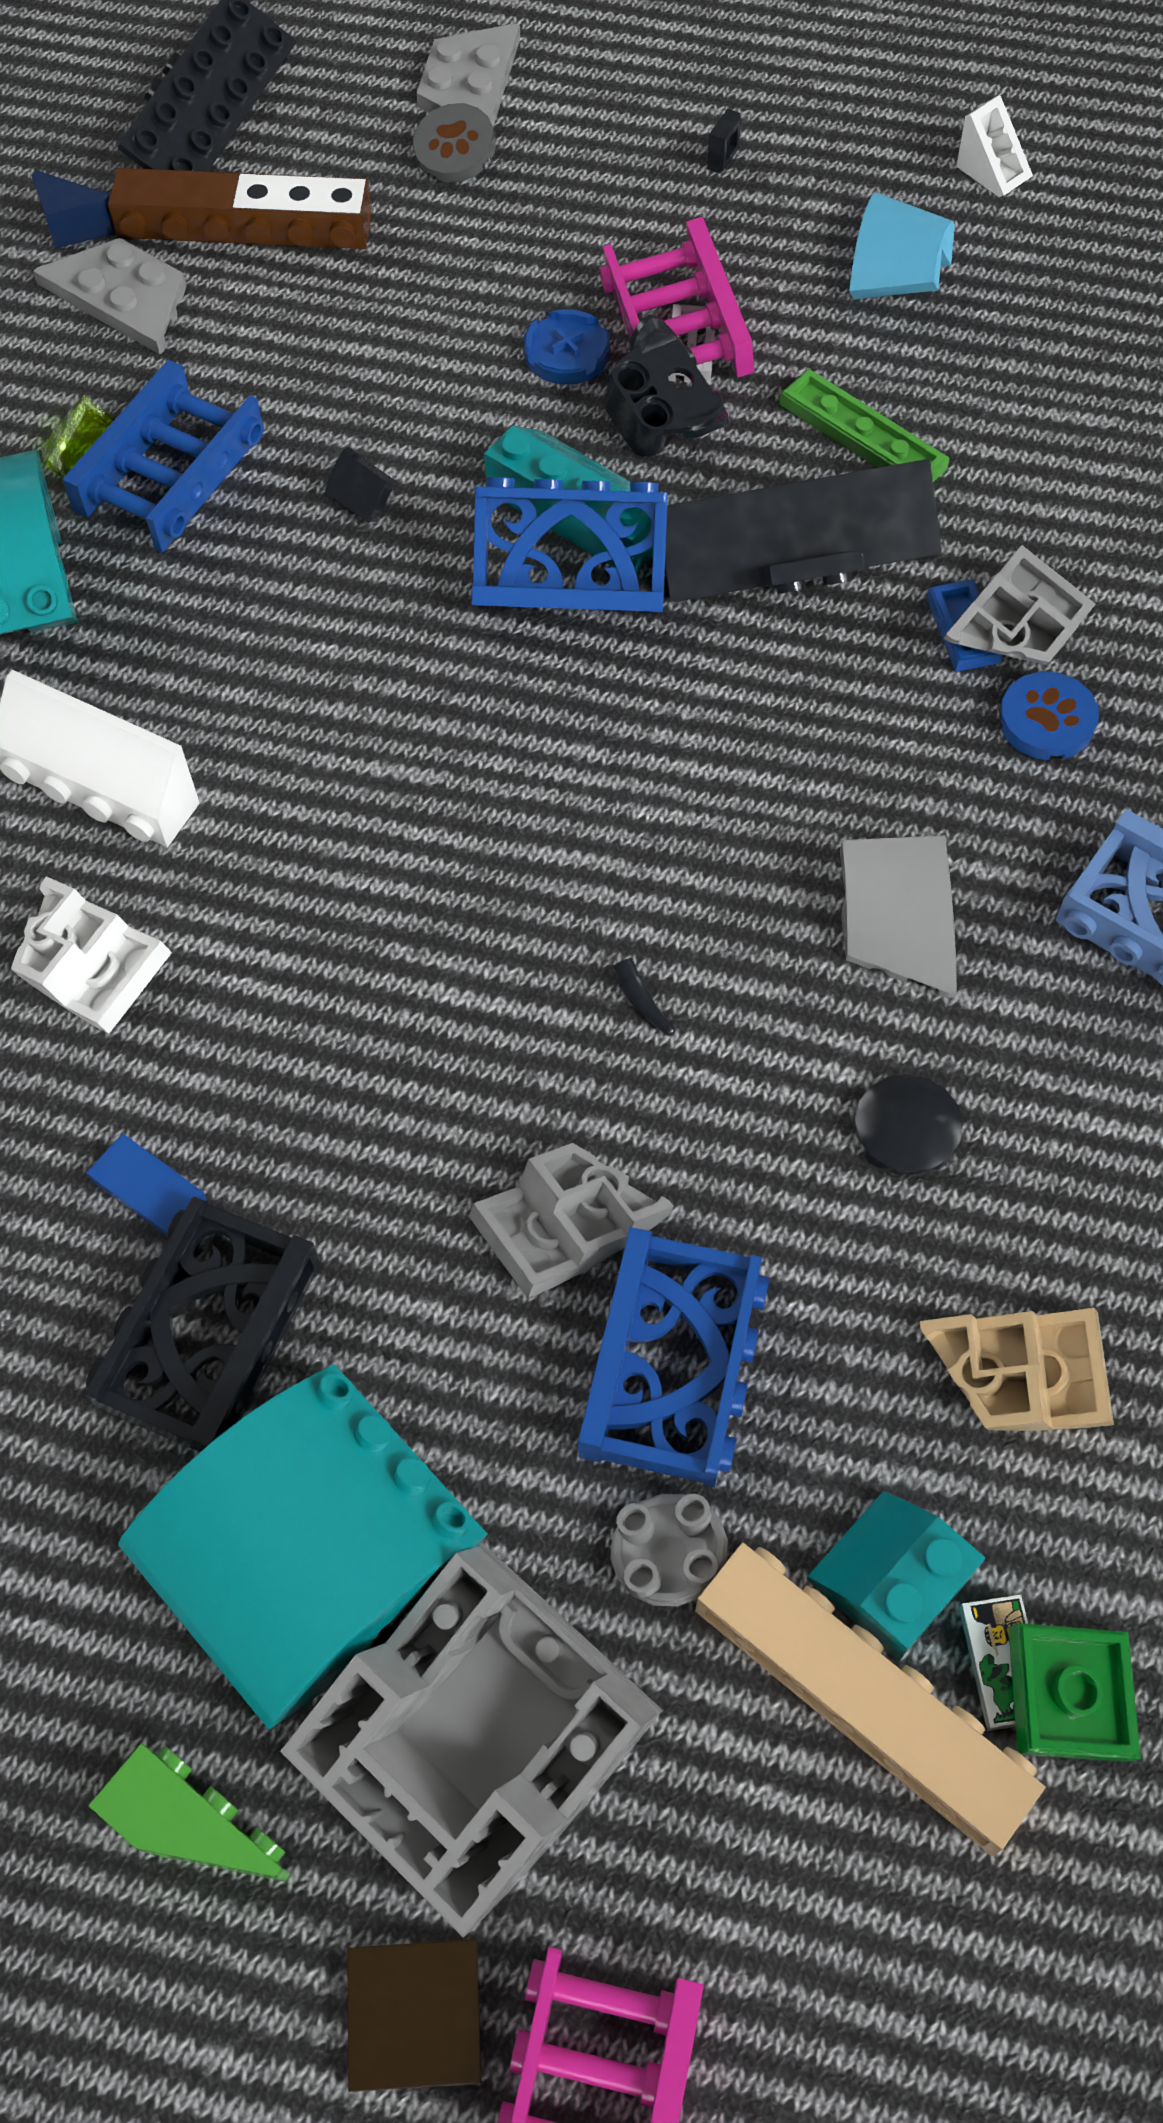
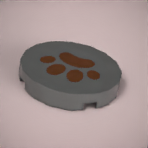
M465 103L447 104L432 110L420 121L414 132L413 149L421 170L426 174L428 172L434 175L436 180L444 183L462 182L478 175L484 169L483 164L488 158L491 161L496 146V137L489 117L478 107Z

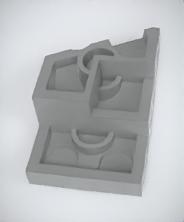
M1021 545L943 639L950 643L1047 665L1096 604Z
M945 835L842 840L840 857L845 898L841 921L846 961L868 969H880L889 977L906 982L908 978L939 989L940 996L955 998L957 992L955 930Z
M571 1143L528 1159L519 1187L474 1203L469 1218L529 1299L583 1273L625 1248L630 1227L649 1231L667 1218L674 1206L663 1196L658 1201H655L628 1185V1175L614 1167L600 1163L594 1155Z

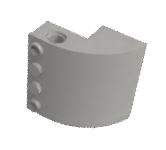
M482 1543L477 1547L455 1553L386 1643L360 1652L353 1657L280 1752L433 1908L464 1937L503 1899L555 1842L607 1781L663 1710Z

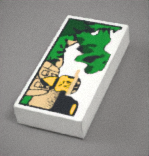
M1014 1595L963 1603L959 1607L987 1731L1016 1727L1008 1627L1017 1623L1028 1624L1022 1596Z

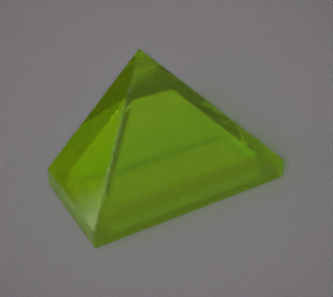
M83 395L41 445L43 463L61 478H64L115 419L87 395Z

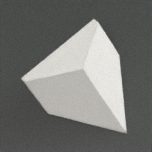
M1000 95L992 98L965 116L956 165L957 168L998 197L1004 196L1033 176Z

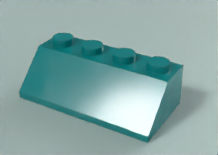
M513 425L484 453L486 478H514L515 488H534V479L563 480V489L582 490V481L611 482L610 491H630L631 481L541 430ZM530 500L536 509L537 517L551 506L560 502ZM583 502L597 512L604 520L608 509L613 504L608 502ZM506 503L522 513V510L519 506L511 503ZM637 507L625 509L621 513L620 521L624 526L631 527L637 523V527L631 535L620 538L624 546L629 547L642 542L651 530V520L648 514ZM573 515L563 519L550 529L592 555L608 551L597 535ZM653 547L643 553L630 556L636 573L653 556ZM613 560L606 561L607 564L617 568Z

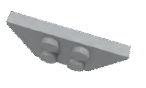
M508 24L434 39L417 90L418 107L430 113L432 110L447 104L465 103L478 107L489 117L492 127H494L519 45L520 24Z
M121 238L42 265L33 271L37 285L159 355L165 350L166 342L164 336L168 325L173 326L177 316L176 307L182 301L187 287L184 273Z

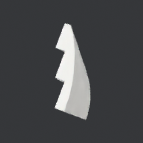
M46 876L39 888L44 895L38 916L29 917L24 930V941L17 950L11 969L26 982L73 1014L109 1034L172 952L160 940L129 927L117 914L86 901L74 888Z

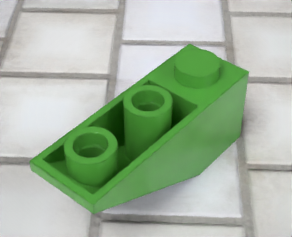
M141 1743L89 1804V1807L128 1843L146 1854L283 1882L291 1875L278 1863L286 1852L258 1827L250 1836L244 1833L231 1821L239 1810L212 1786L203 1795L185 1780L193 1769L166 1745L156 1754Z

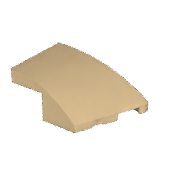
M1095 1308L1036 1315L1033 1311L977 1319L972 1314L920 1321L922 1333L930 1341L947 1367V1371L957 1386L961 1388L970 1402V1406L987 1430H1062L1114 1425L1099 1317Z

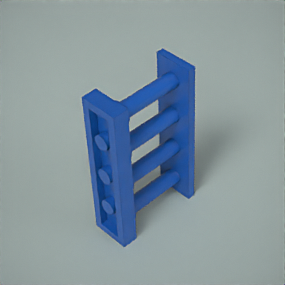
M167 360L62 479L73 512L88 518L101 503L108 502L146 520L155 550L163 553L174 538H178L183 533L189 520L251 446H255L260 441L264 432V425L258 399L250 395L235 413L227 411L191 395L183 366ZM184 411L222 429L210 443H207L169 426V424L178 413ZM160 441L196 459L182 474L143 456V454L152 443ZM133 471L171 489L156 505L116 485L126 473Z

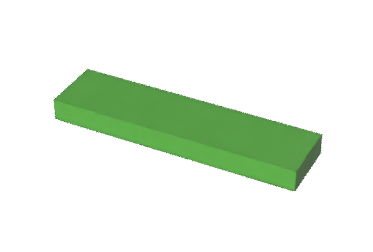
M810 369L806 370L780 393L779 405L877 468L928 459L931 463L933 482L948 468L950 459L948 456Z

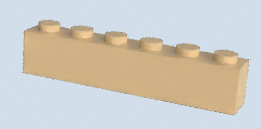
M742 1542L698 1597L695 1612L990 1856L1003 1850L1046 1788L1034 1777L1037 1773L1034 1765L1020 1753L1009 1747H1005L1002 1752L982 1736L985 1728L972 1714L959 1706H954L950 1710L931 1694L934 1690L933 1685L917 1670L908 1665H904L899 1669L881 1654L884 1650L883 1645L870 1632L858 1625H854L850 1629L832 1615V1612L835 1610L834 1606L819 1591L810 1586H805L801 1590L783 1575L786 1572V1568L773 1554L761 1547H758L754 1552Z

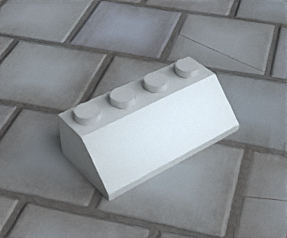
M11 670L7 675L0 702V770L3 774L18 784L27 782L42 789L47 796L56 802L65 803L68 801L83 808L89 816L97 821L105 823L109 820L124 827L129 834L140 841L148 842L152 840L168 848L200 804L181 745L19 672Z

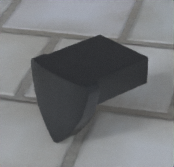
M347 447L340 454L332 469L326 485L325 497L332 502H340L368 523L377 522L396 480L368 462L356 450Z

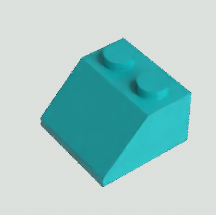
M883 1491L807 1576V1580L856 1625L864 1628L876 1637L883 1645L884 1650L899 1662L975 1574L985 1560V1557L939 1516Z

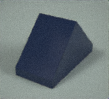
M38 170L33 172L32 179L55 249L114 234L115 227L108 205L109 194Z

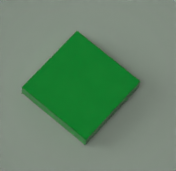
M1017 1623L1008 1627L1017 1752L1027 1756L1120 1762L1140 1760L1129 1633Z

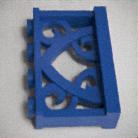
M487 477L486 487L475 486L472 605L663 612L668 493L658 492L659 483L630 482V491H610L611 482L582 481V490L563 489V480L534 479V488H515L514 478ZM530 500L560 502L551 506L537 517L536 509ZM583 502H608L613 504L608 509L604 520L597 512ZM505 503L515 504L522 510V518L518 522L511 523L505 519L507 527L513 533L521 535L516 543L502 539L492 527L491 518L493 512L497 507ZM628 508H641L650 517L651 530L642 542L625 547L620 538L631 535L635 531L637 523L631 527L624 526L620 521L621 513ZM573 515L597 535L608 551L596 554L587 560L577 574L574 589H565L562 574L554 560L544 552L533 549V547L553 526ZM489 542L502 550L510 552L502 569L498 586H488ZM653 547L652 592L640 591L638 578L630 556L643 553ZM527 557L533 558L546 566L548 574L543 582L534 583L530 580L529 572L535 566L524 564ZM613 560L617 568L609 567L604 569L610 574L609 582L606 585H597L591 577L593 568L600 563Z
M629 1228L579 1435V1458L599 1463L604 1460L704 1483L703 1485L715 1487L718 1471L730 1473L737 1438L726 1436L730 1415L742 1416L748 1383L737 1381L741 1361L753 1362L759 1329L748 1327L752 1308L764 1309L770 1277L759 1275L762 1257L755 1255L748 1257L652 1236L651 1231ZM652 1261L689 1269L692 1272L681 1286L660 1271L649 1267L648 1262ZM714 1275L728 1278L737 1290L736 1301L731 1307L725 1309L717 1307L714 1303V1297L721 1292V1288H713L706 1291L702 1295L700 1302L691 1294L702 1280ZM664 1302L671 1307L664 1319L656 1324L646 1323L640 1315L641 1310L647 1305L655 1306L659 1311V1315L664 1308ZM681 1316L700 1340L710 1365L691 1382L662 1397L661 1383L653 1367L639 1355L629 1352L628 1347L630 1342H649L664 1336L676 1325ZM737 1322L731 1353L729 1354L726 1343L718 1328L727 1327ZM631 1376L643 1377L648 1384L651 1401L642 1403V1388L636 1394L627 1393L623 1387L624 1382ZM724 1382L719 1410L716 1415L714 1410L702 1401L716 1391ZM674 1417V1427L677 1433L683 1439L689 1440L685 1430L687 1424L692 1421H699L704 1424L707 1430V1441L700 1450L694 1453L682 1454L677 1452L667 1442L662 1422ZM651 1425L654 1447L607 1437L609 1430L631 1429Z

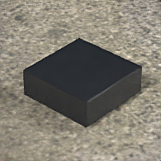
M727 108L709 133L708 170L720 174L739 150L741 113Z

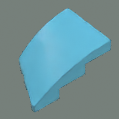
M873 193L863 215L854 253L849 289L854 300L937 291L939 288L940 267L951 266L954 222L880 193Z

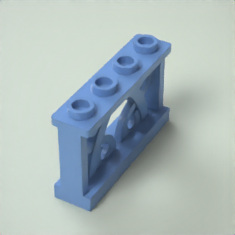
M1126 809L1081 876L1065 895L1056 917V921L1075 937L1093 942L1110 952L1119 962L1133 965L1156 978L1162 986L1163 934L1153 918L1148 899L1163 901V888L1155 887L1158 886L1159 881L1163 882V829ZM1114 856L1128 863L1125 877L1115 874H1103ZM1101 888H1114L1125 891V895L1112 894L1107 896L1102 903L1113 905L1118 913L1090 899V894Z

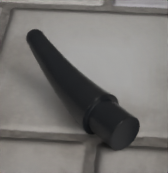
M628 958L615 964L613 967L621 983L619 987L629 1002L648 1022L667 1036L674 1035L675 1027L666 1019L655 1004L643 976L639 975L633 958Z

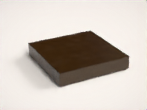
M478 1940L348 1947V2092L482 2083Z

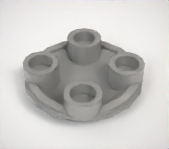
M660 1494L639 1503L626 1505L617 1516V1528L612 1536L610 1556L617 1579L633 1597L653 1606H679L698 1599L727 1562L728 1539L720 1518L710 1509L708 1501L703 1496L698 1494Z

